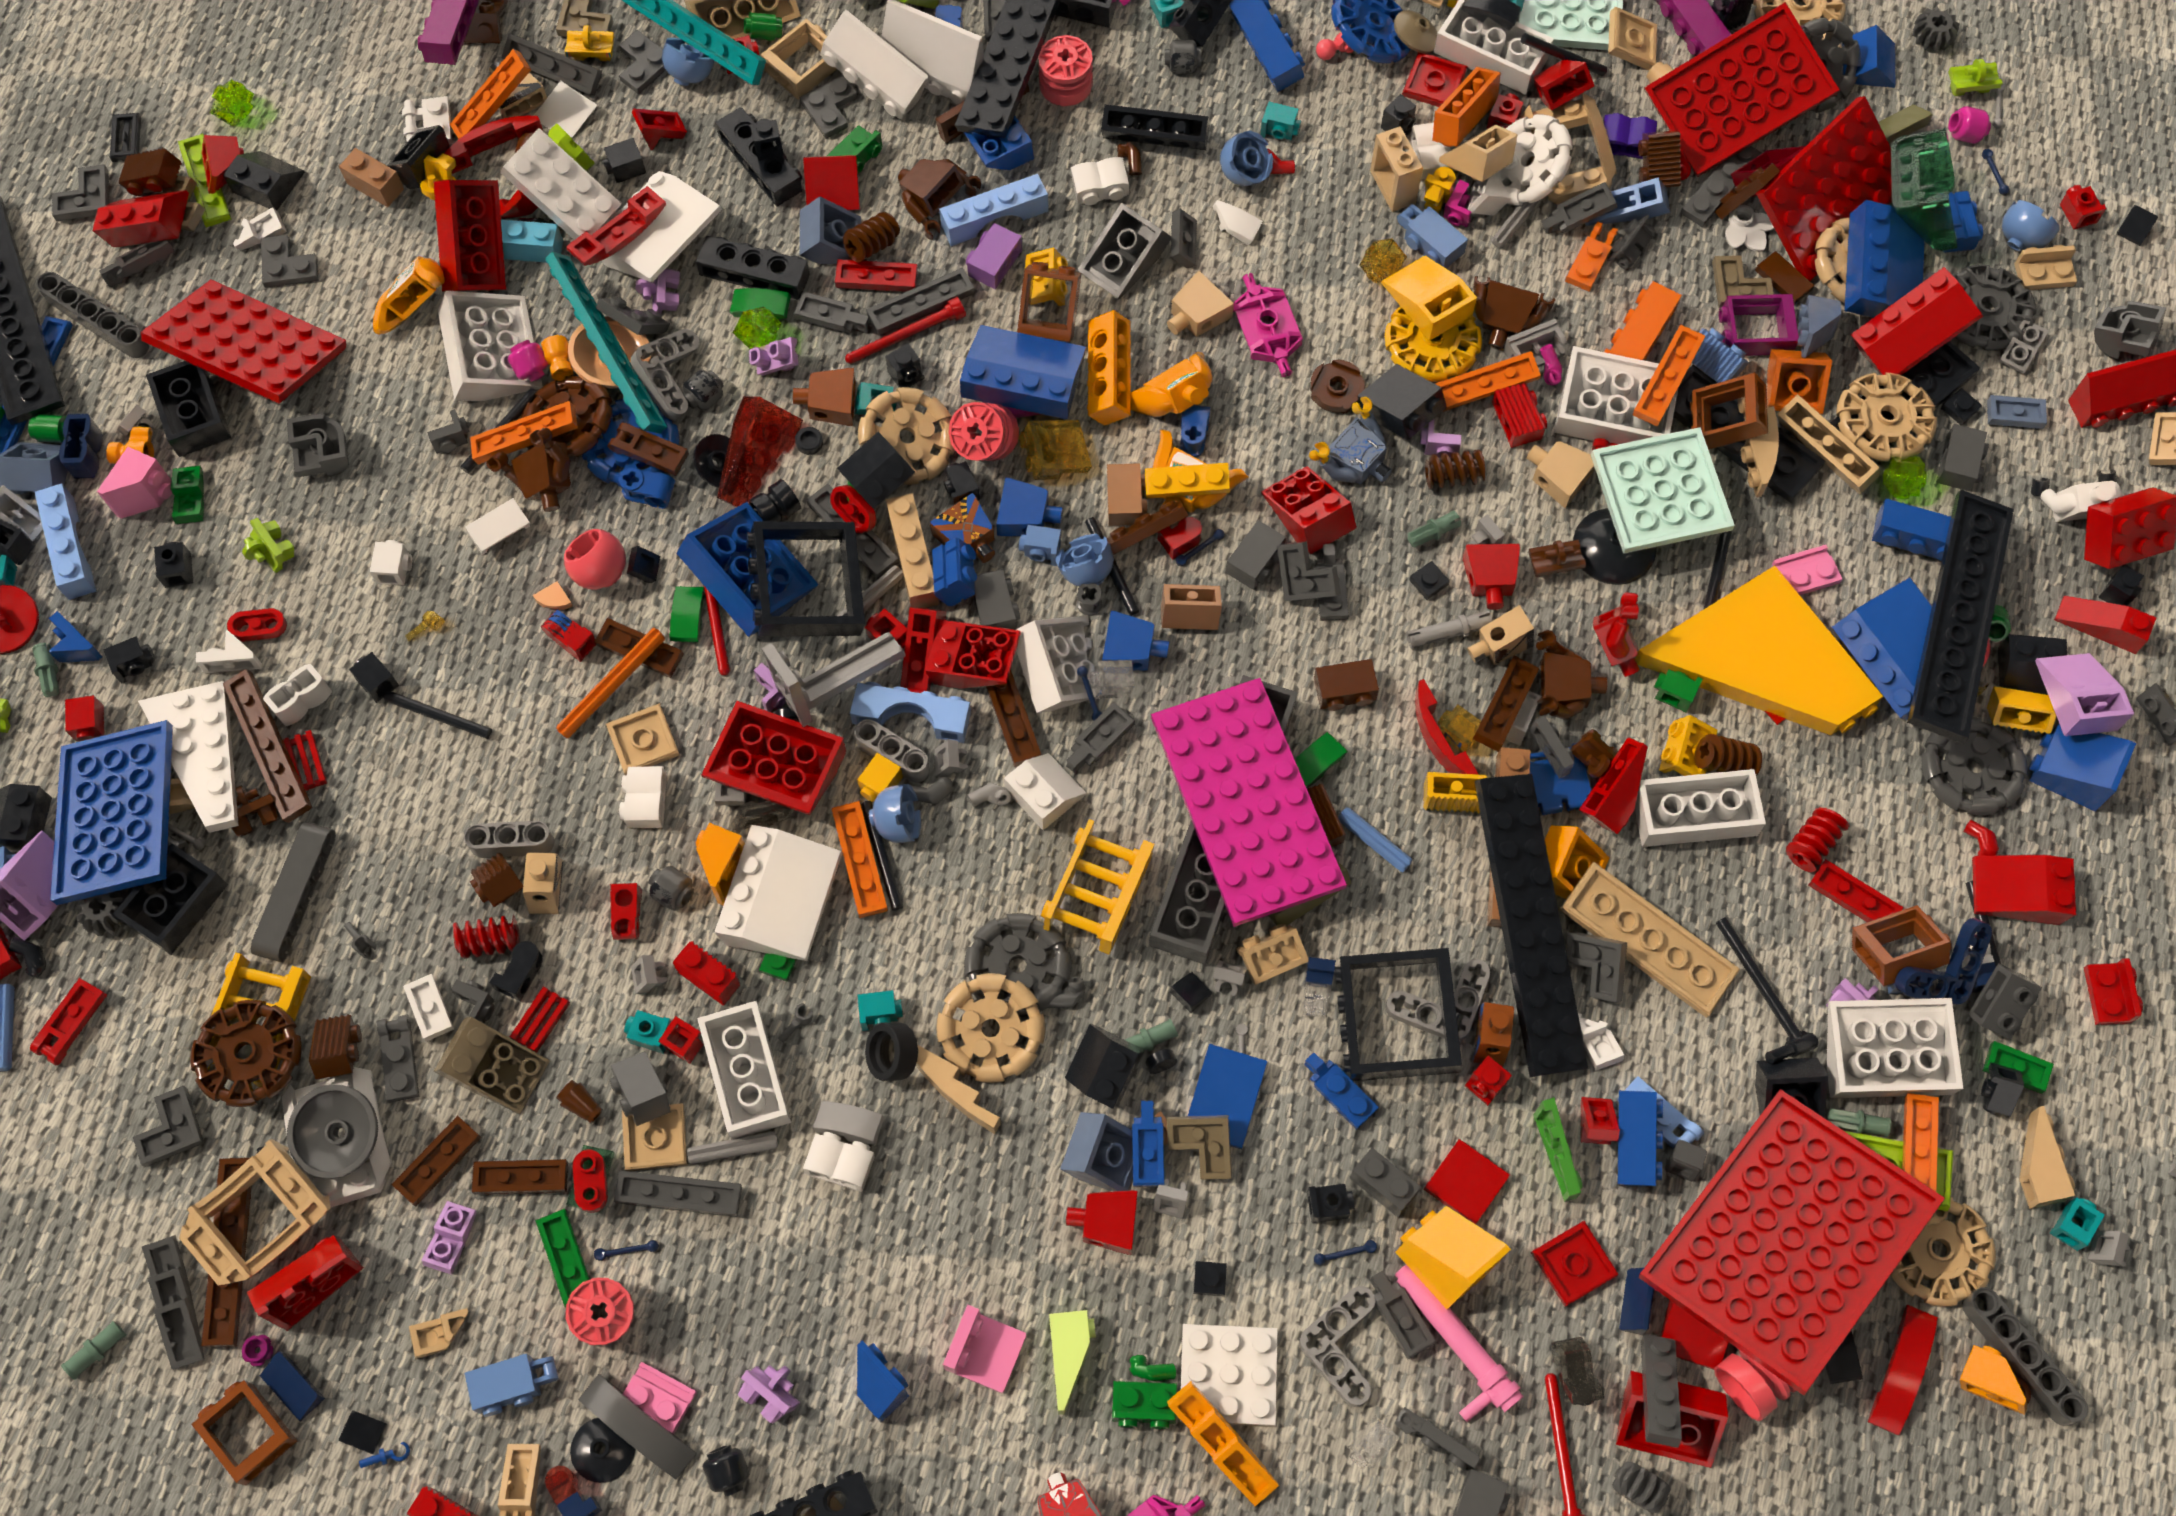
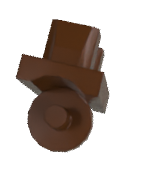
M1557 540L1552 545L1530 548L1528 552L1535 577L1585 568L1586 566L1579 540L1568 542Z
M1594 729L1582 735L1581 740L1571 747L1572 754L1588 767L1587 772L1593 778H1601L1618 752L1615 747H1609L1602 741L1601 735Z
M242 785L235 788L238 795L236 797L237 806L243 805L237 809L238 826L231 828L237 837L245 836L254 831L248 819L251 815L258 813L264 826L280 819L271 794L251 802V799L260 796L256 788L248 792L245 791Z

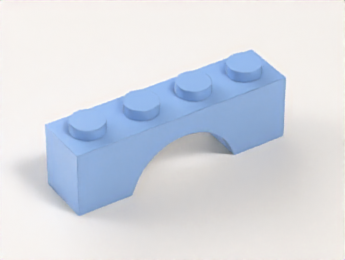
M1035 174L939 208L941 227L950 246L976 238L979 231L986 224L997 218L1013 215L1026 220L1048 212V193L1039 175Z
M62 483L35 491L57 588L68 600L96 592L91 567L84 556L77 536L76 523L80 521L74 497Z
M866 682L865 684L857 683L850 717L852 724L855 725L862 720L870 719L883 726L894 715L915 713L923 716L931 723L936 739H950L964 743L971 715L970 702L958 696L945 698L929 691L916 693L900 686L887 688L882 687L876 682Z

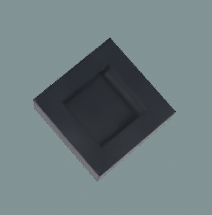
M1960 388L1942 405L1941 409L1958 424L1963 425L1980 410L1982 405L1963 388Z
M640 546L631 548L627 574L647 583L655 582L661 556Z
M1433 561L1410 575L1409 578L1410 582L1426 600L1444 589L1450 582Z
M1196 1261L1193 1294L1225 1297L1227 1263Z

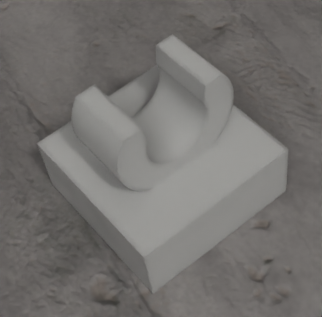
M136 404L121 422L117 431L127 437L133 427L144 425L152 428L154 425L149 419L142 418L146 411Z
M1487 514L1479 519L1475 530L1476 533L1472 535L1474 540L1470 544H1502L1505 534Z
M947 739L934 749L936 776L948 777L953 772L960 773L968 768L967 764L959 762V758L964 757L967 754V750L958 748V741Z
M716 782L715 803L716 805L727 806L745 805L746 792Z
M642 955L631 966L636 994H646L653 987H660L668 981L667 977L660 978L656 975V971L662 970L665 967L664 962H654L653 955Z
M1218 960L1213 978L1217 979L1215 991L1219 992L1221 984L1227 982L1232 986L1231 996H1235L1239 985L1242 986L1247 968Z
M1166 1178L1165 1185H1158L1153 1211L1183 1219L1189 1191H1186V1183L1181 1182L1180 1189L1169 1187L1170 1179Z
M2096 1230L2088 1260L2098 1265L2125 1267L2126 1262L2123 1259L2125 1251L2130 1250L2127 1244L2129 1236L2121 1231Z

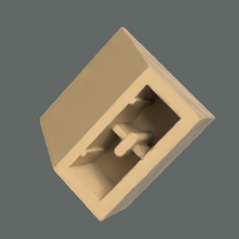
M1494 125L1440 156L1439 162L1449 166L1452 170L1460 171L1470 176L1473 180L1483 182L1513 162L1518 134Z

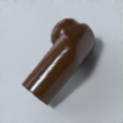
M1131 142L1119 144L1117 146V154L1121 158L1127 157L1129 175H1141L1142 165L1139 149Z

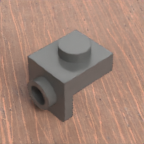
M455 409L450 410L453 424L427 432L436 454L452 452L456 447L468 443L465 433L470 432L464 417H458Z
M456 979L451 991L457 998L475 1005L469 1017H473L482 1023L484 1020L488 1021L494 1011V999L489 993L483 991L484 987L472 980H467L464 983Z

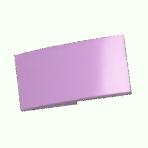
M449 1201L446 1202L434 1226L435 1234L421 1260L423 1266L452 1275L472 1228L476 1210Z

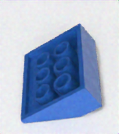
M1865 200L1850 213L1844 310L1846 312L1874 318L1923 282L1925 229L1890 205Z
M980 325L961 374V397L1068 419L1086 346Z
M745 502L687 534L676 554L745 634L750 637L758 632V625H754L753 609H756V600H751L750 586L751 583H754L753 575L748 573V559L752 558L751 549L746 548V533L751 532L753 521L763 520L748 502ZM764 540L771 616H780L819 584L781 540Z
M1910 577L1858 607L1832 626L1897 715L1905 720H1908L1932 609L1930 602Z

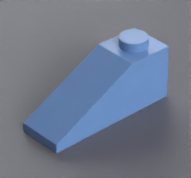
M1658 177L1611 191L1618 208L1585 223V225H1595L1597 221L1609 224L1632 221L1633 219L1640 220L1646 215L1650 219L1670 213L1666 188Z

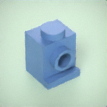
M1028 525L1026 535L1021 534L1019 551H1024V555L1031 560L1041 562L1047 559L1051 560V565L1057 566L1056 556L1060 551L1061 529Z

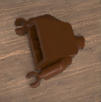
M921 159L911 170L902 169L898 175L899 186L903 192L901 198L905 208L918 224H923L925 236L929 240H933V235L928 230L935 229L940 234V224L935 220H929L927 217L933 218L939 212V208H942L964 184L965 193L971 197L976 196L977 192L972 186L981 188L979 177L966 176L967 172L949 159L935 161Z
M1478 276L1474 278L1473 290L1477 297L1474 308L1476 317L1483 322L1482 328L1492 331L1488 345L1504 349L1508 336H1513L1539 325L1555 303V298L1551 302L1545 301L1543 299L1545 293L1537 294L1493 281L1490 277H1487V281L1483 283L1478 281Z
M542 428L530 434V441L535 447L512 459L511 466L508 464L509 459L504 452H497L493 455V458L486 462L487 467L493 472L502 469L505 472L504 475L522 491L527 500H541L544 512L558 510L560 505L557 495L569 489L571 485L569 473L571 460L567 455L566 443L552 442V431L548 428Z
M1551 630L1538 633V636L1543 641L1537 642L1536 648L1538 650L1546 649L1547 651L1544 652L1540 662L1541 699L1537 701L1538 704H1541L1539 714L1540 716L1549 714L1563 720H1568L1588 707L1592 693L1606 694L1607 677L1591 676L1590 661L1583 659L1557 642L1556 636Z

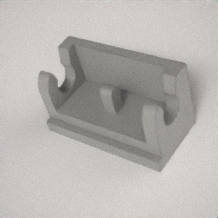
M1553 319L1508 337L1504 353L1509 359L1532 351L1537 366L1545 364L1540 352L1543 346L1552 344L1559 358L1566 354L1563 345L1567 344V341L1558 326L1557 320Z

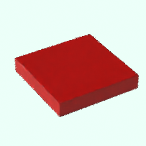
M1418 52L1402 95L1440 107L1463 82L1468 66Z
M857 155L803 157L806 205L818 197H822L847 210L860 209Z
M1458 1139L1423 1190L1476 1225L1510 1174Z
M1585 1221L1575 1225L1531 1252L1565 1307L1619 1275Z

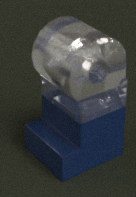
M1309 957L1306 968L1302 1015L1327 1018L1336 960Z

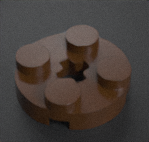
M1332 360V363L1319 365L1311 377V399L1319 407L1329 412L1343 414L1350 412L1352 404L1359 403L1357 395L1365 390V381L1360 375V370L1354 364L1344 360ZM1337 382H1340L1343 389L1334 390L1330 384L1336 385Z

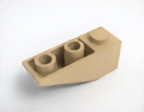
M2044 1106L2037 1108L2029 1115L2019 1178L2029 1209L2062 1203L2075 1196L2074 1180L2067 1173L2063 1162L2065 1158L2064 1151L2061 1145L2056 1142L2053 1133L2054 1123L2051 1116L2046 1113Z

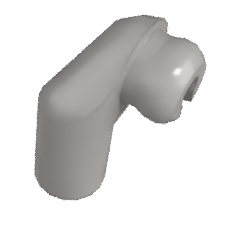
M989 783L967 794L973 807L985 801L1003 806L1007 805L1011 800V794L1007 788L994 783Z

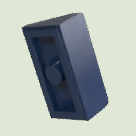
M1631 1268L1627 1270L1619 1329L1642 1335L1649 1329L1654 1288L1639 1278L1644 1268Z
M282 1351L274 1355L260 1374V1377L300 1422L325 1399L287 1354Z

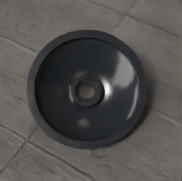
M1605 508L1592 512L1579 523L1573 536V540H1579L1581 553L1586 562V566L1582 570L1600 582L1614 585L1628 584L1643 577L1655 561L1657 547L1623 554L1619 540L1614 538L1617 533L1609 509Z

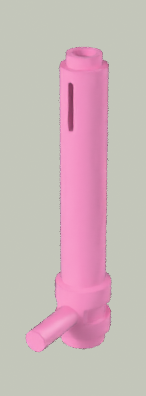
M1407 1265L1403 1266L1395 1274L1398 1278L1396 1282L1401 1288L1404 1287L1409 1298L1478 1380L1477 1385L1483 1391L1459 1412L1466 1422H1469L1491 1402L1496 1408L1500 1407L1504 1413L1524 1397L1519 1391L1521 1389L1515 1380L1513 1382L1510 1381L1506 1376L1508 1372L1501 1364H1496L1451 1308L1446 1309Z

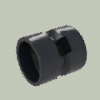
M782 479L768 487V494L759 493L748 501L749 505L763 521L781 522L782 515L790 517L801 509L800 502L795 493Z

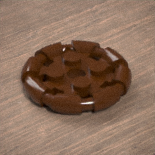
M578 375L565 376V380L559 382L553 380L535 393L536 398L533 402L527 403L521 417L524 418L542 411L541 408L545 404L548 405L545 409L571 401L575 406L578 428L555 436L551 441L560 443L571 441V445L567 446L566 444L568 457L574 455L579 457L592 449L599 442L597 439L601 434H605L608 430L613 415V409L610 406L612 399L608 390L603 385L590 384ZM531 445L526 448L530 450L533 447H535V445Z
M242 1000L234 1002L232 1007L227 1009L221 1008L203 1023L200 1028L201 1033L198 1039L193 1041L191 1048V1070L195 1071L197 1075L195 1081L198 1087L215 1102L219 1100L224 1101L226 1106L231 1107L259 1105L260 1100L267 1097L272 1099L278 1095L292 1080L291 1073L295 1066H299L301 1060V1036L295 1032L297 1025L282 1008L277 1005L271 1007L261 1000ZM238 1017L239 1022L230 1025V1020ZM266 1017L262 1026L256 1024L258 1018ZM283 1034L284 1039L276 1042L274 1036ZM213 1036L220 1037L216 1048L209 1045ZM245 1045H251V1055L246 1059H239L238 1052L240 1048ZM277 1058L284 1060L279 1070L274 1069L277 1065ZM214 1062L216 1069L209 1072L208 1067ZM260 1079L262 1086L253 1090L251 1082ZM227 1080L233 1082L230 1090L224 1087Z

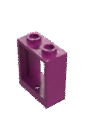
M1792 294L1727 296L1724 305L1719 308V322L1724 325L1722 335L1725 336L1722 342L1730 348L1735 344L1746 353L1745 356L1770 355L1771 349L1795 351L1799 336ZM1776 314L1779 338H1737L1734 315Z

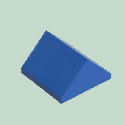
M1877 25L1854 34L1852 37L1858 41L1861 53V65L1857 66L1855 76L1858 78L1855 84L1895 88V43ZM1843 64V74H1845L1847 64Z

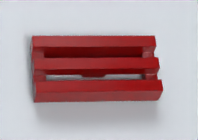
M311 730L305 731L306 734L302 736L300 734L294 735L293 739H283L303 784L293 746L297 745L307 783L303 784L305 791L328 783L315 737ZM308 741L319 778L317 780L313 779L303 744Z
M543 986L509 1037L537 1053L570 1002ZM548 997V1001L545 1003V1005L543 1006V1008L541 1009V1011L539 1012V1014L537 1015V1017L535 1018V1020L533 1021V1023L531 1024L523 1038L520 1037L529 1025V1023L531 1022V1020L533 1019V1017L535 1016V1014L537 1013V1011L539 1010V1008L541 1007V1005L543 1004V1002L545 1001V999ZM555 1002L559 1003L534 1042L530 1043L529 1041Z

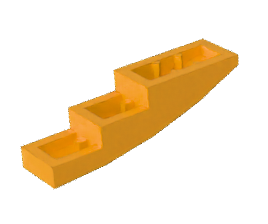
M1192 1381L1167 1401L1168 1407L1189 1428L1191 1435L1212 1456L1213 1462L1254 1506L1258 1505L1279 1486L1278 1482Z

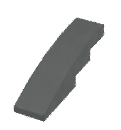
M176 1235L142 1246L151 1276L147 1279L156 1304V1308L153 1311L171 1369L174 1370L205 1359L189 1281Z

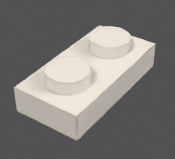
M432 974L403 986L422 1037L426 1042L454 1030L440 990Z

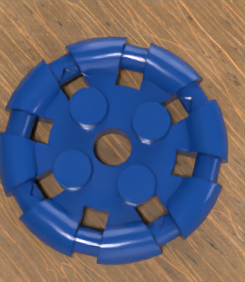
M1333 0L1331 7L1333 24L1336 30L1341 31V38L1353 51L1358 54L1363 53L1367 55L1368 60L1382 64H1389L1392 61L1398 62L1410 52L1411 49L1399 39L1394 29L1393 20L1398 13L1403 11L1394 0Z
M623 399L615 400V404L611 405L613 409L612 417L621 414L623 418L615 422L611 419L608 430L605 434L602 433L603 439L598 438L599 442L582 455V458L588 462L587 468L597 478L608 484L610 482L617 483L619 487H621L618 481L620 473L615 471L617 466L624 467V469H638L647 465L624 454L614 453L607 446L611 438L617 436V428L622 422L641 429L636 423L633 411L626 405ZM654 402L667 428L657 434L650 431L646 432L679 445L680 437L677 425L673 424L672 420L666 418ZM605 453V458L601 459L597 457L598 455ZM648 465L649 468L644 469V471L654 473H665L664 471ZM635 475L632 476L631 481H627L628 486H632L633 482H637Z

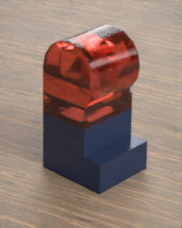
M555 1466L548 1471L545 1477V1485L562 1516H595L602 1511L596 1499L590 1497L585 1500L578 1488V1478L573 1470L565 1466Z

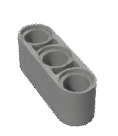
M865 719L856 725L854 734L858 748L872 758L876 753H879L901 767L903 777L909 781L921 782L928 777L929 762L924 751L873 720ZM867 733L875 734V737L871 740L862 739ZM889 748L899 749L894 755L885 753ZM914 762H919L923 764L922 767L917 770L909 768V766Z
M541 821L474 824L467 828L464 833V842L473 855L480 858H490L496 856L497 853H501L503 857L526 856L527 853H548L555 843L549 828ZM545 834L543 840L533 842L535 836ZM516 836L513 842L504 844V840L507 837ZM486 837L484 843L475 845L477 839Z

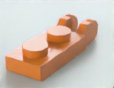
M1599 221L1596 222L1590 237L1587 236L1565 282L1590 292L1618 233V229L1612 228L1607 235L1605 243L1596 240L1603 228V223Z

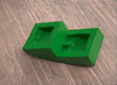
M734 289L730 313L734 317L758 315L762 320L766 321L786 319L791 295L788 292L771 289Z
M201 465L174 468L171 491L174 495L172 518L175 524L203 521L204 481Z
M676 586L670 621V641L698 642L702 625L701 612L705 596L704 587Z
M1328 732L1318 738L1294 759L1306 788L1320 780L1325 772L1342 760L1348 752Z

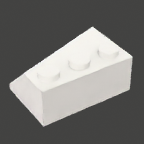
M1088 615L1034 620L1016 629L1021 631L1016 652L1037 713L1055 711L1089 700L1082 677L1077 674V669L1080 666H1085L1088 669L1087 677L1094 698L1097 697L1094 665L1087 660L1086 652L1087 649L1092 648L1091 638H1085L1084 626L1089 625Z

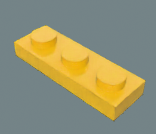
M1215 463L1146 468V497L1150 499L1230 493L1229 464Z

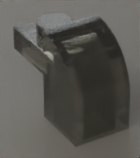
M1576 1337L1551 1342L1553 1363L1564 1401L1571 1402L1573 1405L1586 1406L1594 1403V1401L1603 1400V1387L1593 1373L1591 1350L1583 1338Z

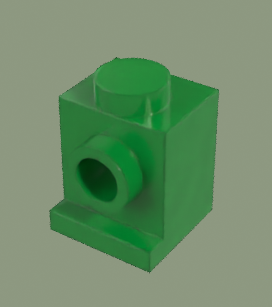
M1670 669L1666 674L1660 672L1654 688L1658 689L1654 699L1687 713L1703 679L1697 677L1694 681L1685 673L1674 672Z

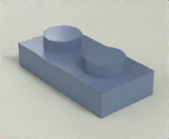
M1990 395L1987 400L1988 424L2043 429L2047 424L2046 399Z

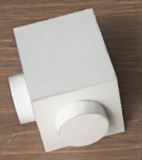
M398 541L375 542L370 574L377 584L404 585L407 571L412 569V555L408 553L404 544Z

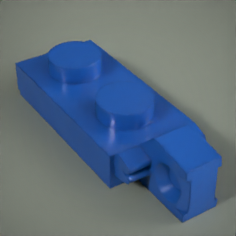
M1315 1053L1305 1060L1304 1065L1314 1074L1310 1078L1314 1083V1087L1356 1130L1379 1109L1350 1077L1331 1060L1325 1063Z
M1141 1101V1117L1134 1118V1124H1132L1133 1186L1158 1187V1185H1165L1162 1117H1154L1153 1101Z

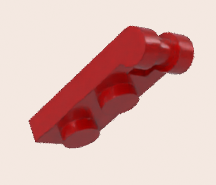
M79 978L30 1045V1051L39 1056L43 1054L47 1057L48 1062L56 1066L59 1065L67 1055L69 1047L104 1001L107 994ZM53 1036L59 1038L54 1046L50 1044Z

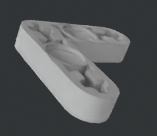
M689 329L679 330L639 347L630 359L633 369L662 414L670 420H678L687 411L688 402L665 366L690 356L698 348L699 338ZM681 341H683V342H688V343H689V344L681 345V346L678 348V344H679ZM659 346L668 348L671 356H664L660 352ZM651 355L653 357L649 362L641 360V358L646 359ZM653 378L661 379L665 384V388L657 387Z
M1479 959L1470 960L1466 963L1454 992L1456 1012L1464 1015L1460 1024L1464 1031H1458L1459 1042L1467 1037L1490 977L1489 966ZM1476 967L1481 969L1480 974L1484 978L1479 977L1473 988L1468 986L1472 978V973L1468 972V970L1473 971ZM1395 991L1389 995L1385 1008L1391 1018L1444 1038L1441 1005L1405 991ZM1464 993L1471 995L1474 999V1005L1471 1008L1460 1006L1458 996ZM1398 999L1404 1000V1006L1410 1009L1413 1008L1414 1004H1417L1418 1007L1415 1010L1414 1018L1409 1017L1411 1011L1402 1008L1400 1012L1395 1011V1005L1391 1002H1397ZM1425 1009L1433 1011L1436 1015V1021L1432 1024H1425L1419 1017L1420 1012Z
M1357 1286L1350 1290L1306 1328L1299 1340L1300 1348L1339 1396L1348 1405L1353 1407L1362 1406L1367 1402L1371 1394V1388L1368 1381L1335 1343L1373 1310L1376 1302L1375 1295L1368 1287ZM1355 1294L1360 1297L1365 1294L1368 1297L1366 1302L1368 1308L1365 1309L1363 1306H1359L1352 1313L1357 1316L1353 1320L1349 1311L1341 1305L1346 1303L1347 1308H1349L1356 1300ZM1334 1313L1342 1314L1346 1319L1345 1328L1342 1330L1331 1328L1328 1321L1330 1315ZM1322 1323L1326 1332L1334 1338L1329 1340L1328 1336L1325 1335L1319 1342L1320 1349L1316 1347L1309 1349L1306 1346L1309 1341L1307 1335L1310 1334L1312 1337H1316L1322 1331L1318 1327ZM1337 1358L1342 1361L1344 1370L1340 1375L1334 1376L1328 1373L1326 1362L1329 1359ZM1349 1371L1354 1375L1349 1378V1381L1355 1387L1360 1384L1364 1388L1361 1392L1362 1399H1359L1357 1396L1353 1399L1349 1397L1348 1394L1351 1389L1346 1382L1342 1387L1337 1383L1344 1379Z

